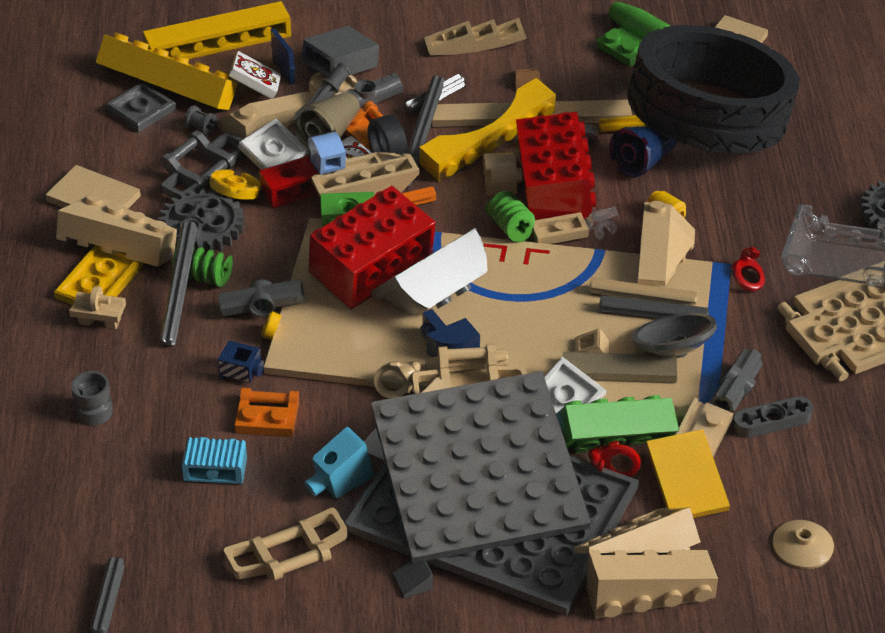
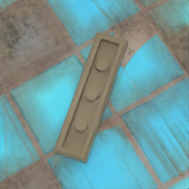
M563 352V357L592 380L677 383V356Z

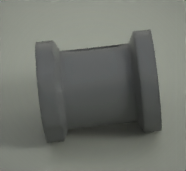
M191 106L184 117V124L187 127H195L207 136L214 132L218 122L216 115L212 113L206 114L196 106Z

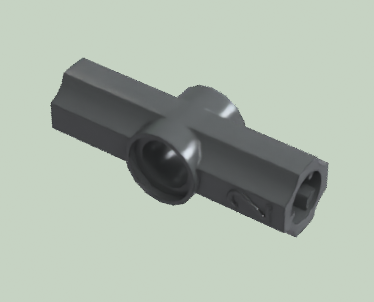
M393 73L376 81L360 80L356 82L355 89L349 91V93L358 99L361 109L366 102L372 101L377 106L378 102L402 93L403 85L399 76Z
M298 279L275 284L267 280H257L251 284L250 288L219 293L220 310L223 316L252 312L257 316H267L274 308L305 303L302 280Z
M744 348L739 353L734 363L718 380L720 386L710 400L712 405L732 413L736 410L740 401L754 387L756 383L754 378L763 364L761 354L757 350Z

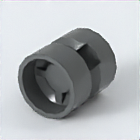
M86 371L76 376L71 383V390L77 419L81 423L90 426L105 423L113 414L109 380L104 374L96 371Z

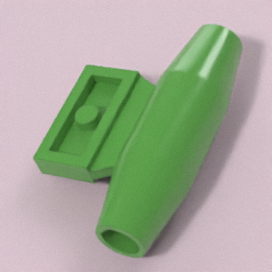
M617 1L609 8L608 16L620 28H613L598 38L597 47L632 67L635 64L642 39L648 33L659 28L664 29L663 27H669L670 25L641 8Z

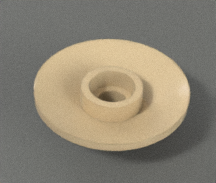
M793 520L782 524L775 531L772 541L773 550L778 558L787 565L798 569H815L823 566L830 560L834 550L833 539L828 531L822 526L806 520Z

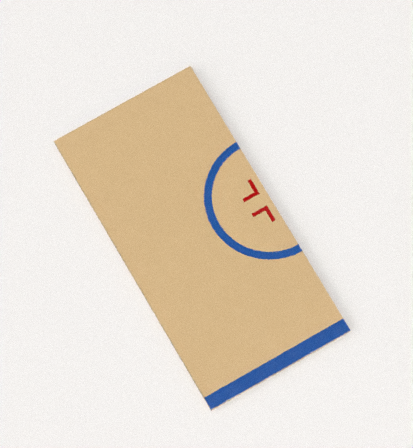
M309 218L290 280H302L305 303L282 307L281 319L273 336L264 365V374L375 387L374 376L377 370L388 362L398 361L399 363L416 361L420 363V371H426L425 360L431 357L427 354V341L424 339L420 329L423 312L412 314L398 309L384 297L375 300L373 296L351 310L308 272L310 234L316 229L322 228V219ZM435 232L433 253L461 237L462 234ZM481 237L487 255V272L469 283L471 286L470 290L458 297L456 293L451 294L450 298L452 301L439 309H437L436 305L427 309H433L446 326L466 318L480 334V347H486V344H495L496 350L506 349L509 356V363L506 366H524L527 374L543 371L545 376L563 357V352H575V337L598 328L602 330L609 340V353L655 355L636 347L633 343L632 335L642 325L659 318L601 312L599 310V302L603 295L591 294L589 292L590 280L593 277L638 283L640 254ZM685 259L683 263L680 262L677 265L676 272L665 286H660L697 292L696 306L707 307L709 315L715 318L717 324L715 333L698 349L689 352L686 356L677 358V383L594 380L606 390V395L602 399H608V402H616L625 397L643 400L645 397L660 395V398H672L677 423H682L694 397L701 403L706 404L707 402L712 404L710 400L720 386L718 380L721 377L731 264ZM486 368L449 372L451 387L488 381ZM389 370L382 375L381 382L387 389L398 390L403 385V378L398 372ZM432 381L419 382V391L422 393Z

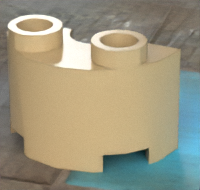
M495 152L484 154L482 163L485 174L486 195H496L501 191H510L513 194H517V184H522V168H517L520 167V153Z

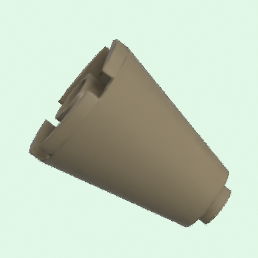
M344 92L301 107L293 117V122L296 121L297 124L295 133L301 143L310 150L308 146L309 137L336 132L341 138L360 111L358 99L353 94Z

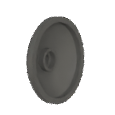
M677 314L659 318L642 325L633 333L632 338L634 345L642 351L658 356H677V358H681L708 341L715 333L717 324L715 318L707 314Z

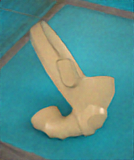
M393 361L381 366L374 376L376 390L381 396L389 399L401 397L406 393L409 394L412 389V375L414 372L420 371V363L416 361L406 363ZM393 370L402 376L403 385L401 388L393 391L383 386L381 377L386 371Z

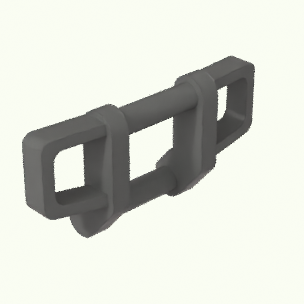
M195 130L189 135L187 141L172 153H166L160 158L162 166L170 174V177L162 183L163 194L179 200L181 199V193L189 196L190 191L193 190L196 194H199L201 189L207 188L213 172L230 169L245 155L238 148L239 142L243 138L226 132L210 144L201 132ZM226 144L237 147L232 154L221 148ZM194 147L204 159L215 164L201 176L181 167V164L178 162L179 159ZM177 183H180L188 187V189H186L185 191H178L173 187Z

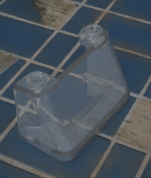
M799 204L781 255L782 263L790 274L861 283L874 288L885 286V223H879L877 230L829 223L827 215H822L819 218L812 213V206Z

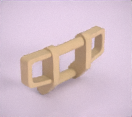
M486 344V347L447 349V346L438 347V369L414 372L412 375L413 394L420 393L419 382L433 381L437 377L451 388L450 360L486 358L488 381L504 376L527 374L526 368L521 365L497 366L495 344Z
M330 508L312 517L300 520L298 525L263 538L257 536L248 541L225 547L224 557L236 579L266 574L269 579L275 581L283 578V574L317 561L325 562L332 558L330 548L347 538V527L337 510ZM332 521L338 531L320 540L314 528ZM301 536L310 549L306 553L279 563L272 558L268 551L271 547ZM253 551L259 561V564L240 567L233 557Z

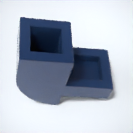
M433 309L422 313L420 329L424 339L427 341V354L430 357H438V347L447 346V349L480 347V334L466 318L446 326Z

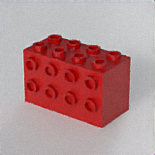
M577 112L516 119L526 203L529 211L534 214L535 220L581 212L584 219H591L592 208L597 206L595 191L591 192L595 188L594 173L590 172L592 164L590 155H587L589 153L587 138H582L586 137L584 121L579 122Z
M391 185L310 234L308 272L352 310L373 296L370 292L371 290L433 253L436 222Z

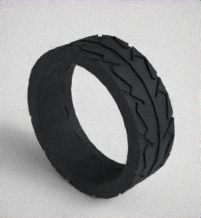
M675 25L663 27L664 29L659 28L652 31L642 39L638 48L627 99L632 111L648 127H652L656 132L682 144L722 153H752L764 150L763 148L768 149L778 144L784 137L799 89L800 79L793 65L776 50H772L771 47L742 34L707 26ZM674 78H696L717 82L743 92L751 98H729L709 94L687 86Z

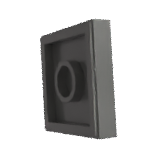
M141 82L106 103L105 107L107 112L137 132H141L175 111L176 103L146 83Z

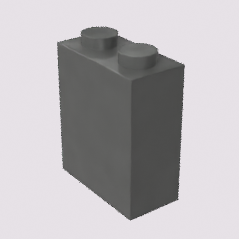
M350 26L303 39L302 61L327 78L337 67L338 63L345 65L343 71L348 67L351 71L350 75L378 66L379 44Z

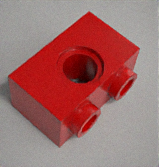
M307 156L259 171L261 191L272 208L318 194L311 178L317 175L318 171Z

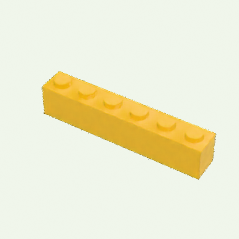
M282 1L151 29L143 31L144 43L149 44L148 49L154 51L155 47L169 51V57L174 58L175 55L192 59L271 41L270 29L274 28L282 38L291 37V23Z
M115 32L114 36H103L96 63L212 107L224 110L230 109L238 82L229 79L228 73L216 70V73L210 72L209 66L197 62L195 66L188 64L189 59L179 55H175L174 58L169 57V51L157 47L153 51L148 49L149 44L135 40L134 43L129 42V37Z

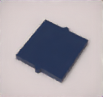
M275 28L270 29L273 63L291 85L295 84L293 50Z

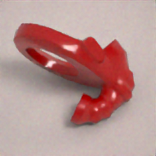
M752 246L742 250L740 258L733 262L730 269L733 270L734 280L739 287L749 292H756L763 287L765 276L761 266L754 260L760 256V252ZM741 269H753L758 274L759 281L757 283L746 281L741 274Z
M618 441L594 448L588 453L591 464L598 472H602L603 468L632 477L638 472L641 465L639 454L633 448L619 444ZM618 454L626 455L632 460L633 467L626 472L618 471L612 467L610 463L611 458Z

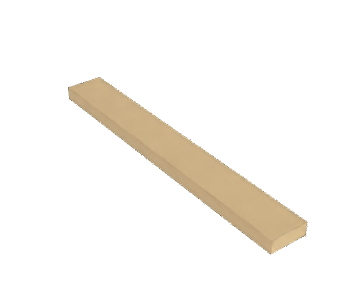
M628 100L556 101L555 112L552 114L577 112L579 122L598 123L600 118L631 116L632 112ZM512 102L438 104L432 120V127L487 126L500 118L510 108Z

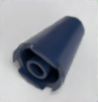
M624 127L612 135L609 150L612 161L616 160L619 165L617 168L619 172L627 177L636 178L649 171L678 142L656 132L652 127Z

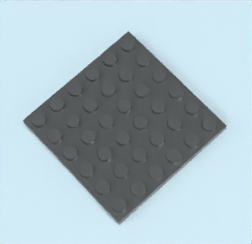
M543 371L371 402L374 423L412 564L422 560L428 561L590 528L591 522Z

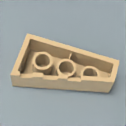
M589 550L586 592L595 619L615 617L632 612H645L649 609L674 607L679 604L696 601L703 602L716 597L718 577L707 550H670L666 555H658L655 553V550H643L641 555H627L626 550H614L612 555H601L599 550Z

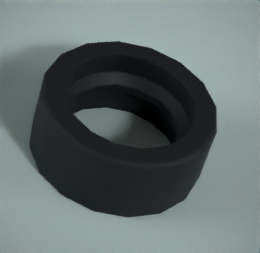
M388 114L372 119L369 122L368 140L373 153L387 152L399 155L408 153L404 130L400 122L393 115Z

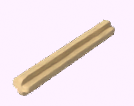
M593 277L589 284V292L598 295L696 306L698 293L695 291Z

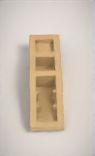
M519 18L496 26L493 19L471 27L468 20L424 37L430 55H457L480 52L527 39Z

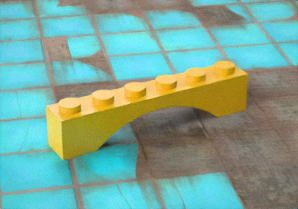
M533 79L517 89L515 99L510 108L493 123L469 133L439 135L420 146V165L438 182L454 175L456 171L472 164L484 154L490 153L504 142L512 140L517 135L516 119L552 115L555 112L556 94L539 79Z

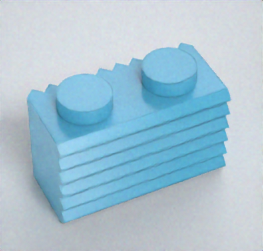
M189 437L186 442L182 462L184 481L243 484L247 462L246 442L244 440L238 441L237 439L215 440L213 438L210 440L205 437H195L194 439Z

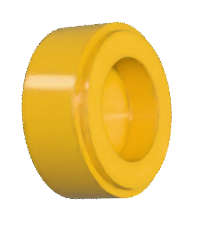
M273 311L268 314L261 331L263 338L272 340L281 319L280 314Z

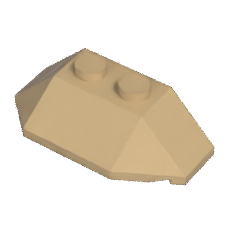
M375 152L346 159L345 169L321 175L318 172L317 175L311 178L320 198L321 194L374 192L375 195L391 185L402 193L419 175V169L411 154L399 155L396 153Z

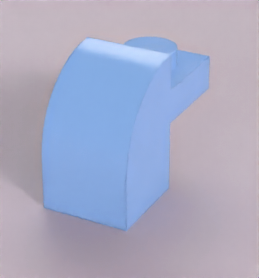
M336 132L308 138V146L311 151L310 161L320 175L345 169L346 151Z

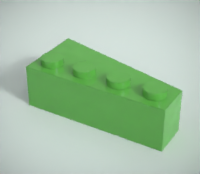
M660 395L648 396L643 400L625 397L616 402H608V399H597L587 404H582L581 401L575 400L565 403L564 407L556 413L567 449L574 448L575 454L587 452V449L595 448L600 444L608 445V443L618 441L621 445H624L627 440H629L630 445L644 444L650 440L673 436L679 431L672 398H660Z

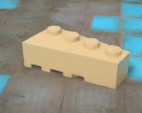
M89 194L58 210L56 239L66 241L67 237L78 240L77 245L88 247L89 244L102 246V252L110 254L124 252L128 259L154 266H160L173 259L177 229L168 226L163 221L153 220L141 212L129 210L122 204L110 202L97 194Z

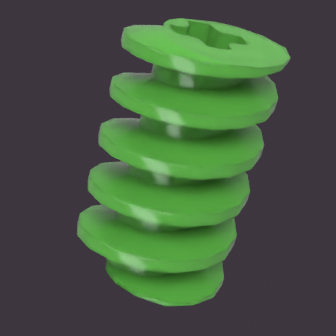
M501 191L494 195L486 204L485 211L487 215L512 241L522 242L530 236L535 224L534 214L512 192Z
M176 247V249H175L174 256H173V261H172L173 267H174V262H175L177 247ZM199 247L196 253L194 248L188 279L192 280L194 278L198 282L204 281L206 284L214 283L218 287L224 286L232 272V256H228L226 261H224V253L219 252L214 259V250H209L206 256H204V248Z

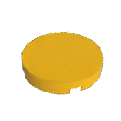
M217 170L212 173L209 182L210 187L222 195L236 199H255L261 193L260 181L247 173H241V176L234 175L235 171Z

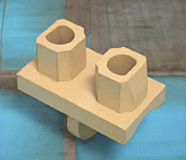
M94 286L91 293L77 292L74 305L69 310L70 317H76L80 325L89 326L95 320L103 321L106 328L116 329L126 306V300L121 297L103 295L102 288Z

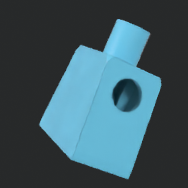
M347 426L313 456L312 462L316 474L306 480L304 484L313 496L326 489L334 498H340L372 479L374 472L366 443Z

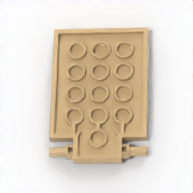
M885 263L796 295L793 304L804 316H801L799 312H794L786 302L778 305L777 309L786 318V331L816 365L822 364L839 381L846 380L849 374L839 364L840 359L838 357L846 363L854 374L885 363Z

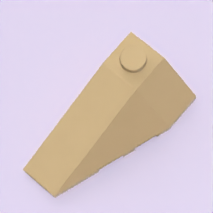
M307 91L249 103L217 122V127L225 133L230 132L243 139L274 119H277L287 128L296 123V121L293 122L296 111L305 106L312 96Z
M661 201L644 202L638 284L665 286L676 272L677 265L685 260L686 253L694 248L695 229L671 204H665Z
M690 507L660 508L627 521L628 525L611 529V534L596 536L574 547L575 554L589 553V550H599L600 553H613L614 550H626V553H642L643 550H655V553H666L670 550H690V546L700 543V539Z

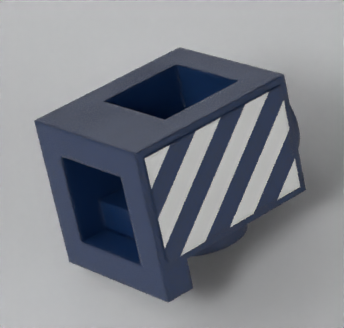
M230 340L217 359L219 379L225 380L228 377L251 383L254 376H261L264 368V362L261 361L260 348Z

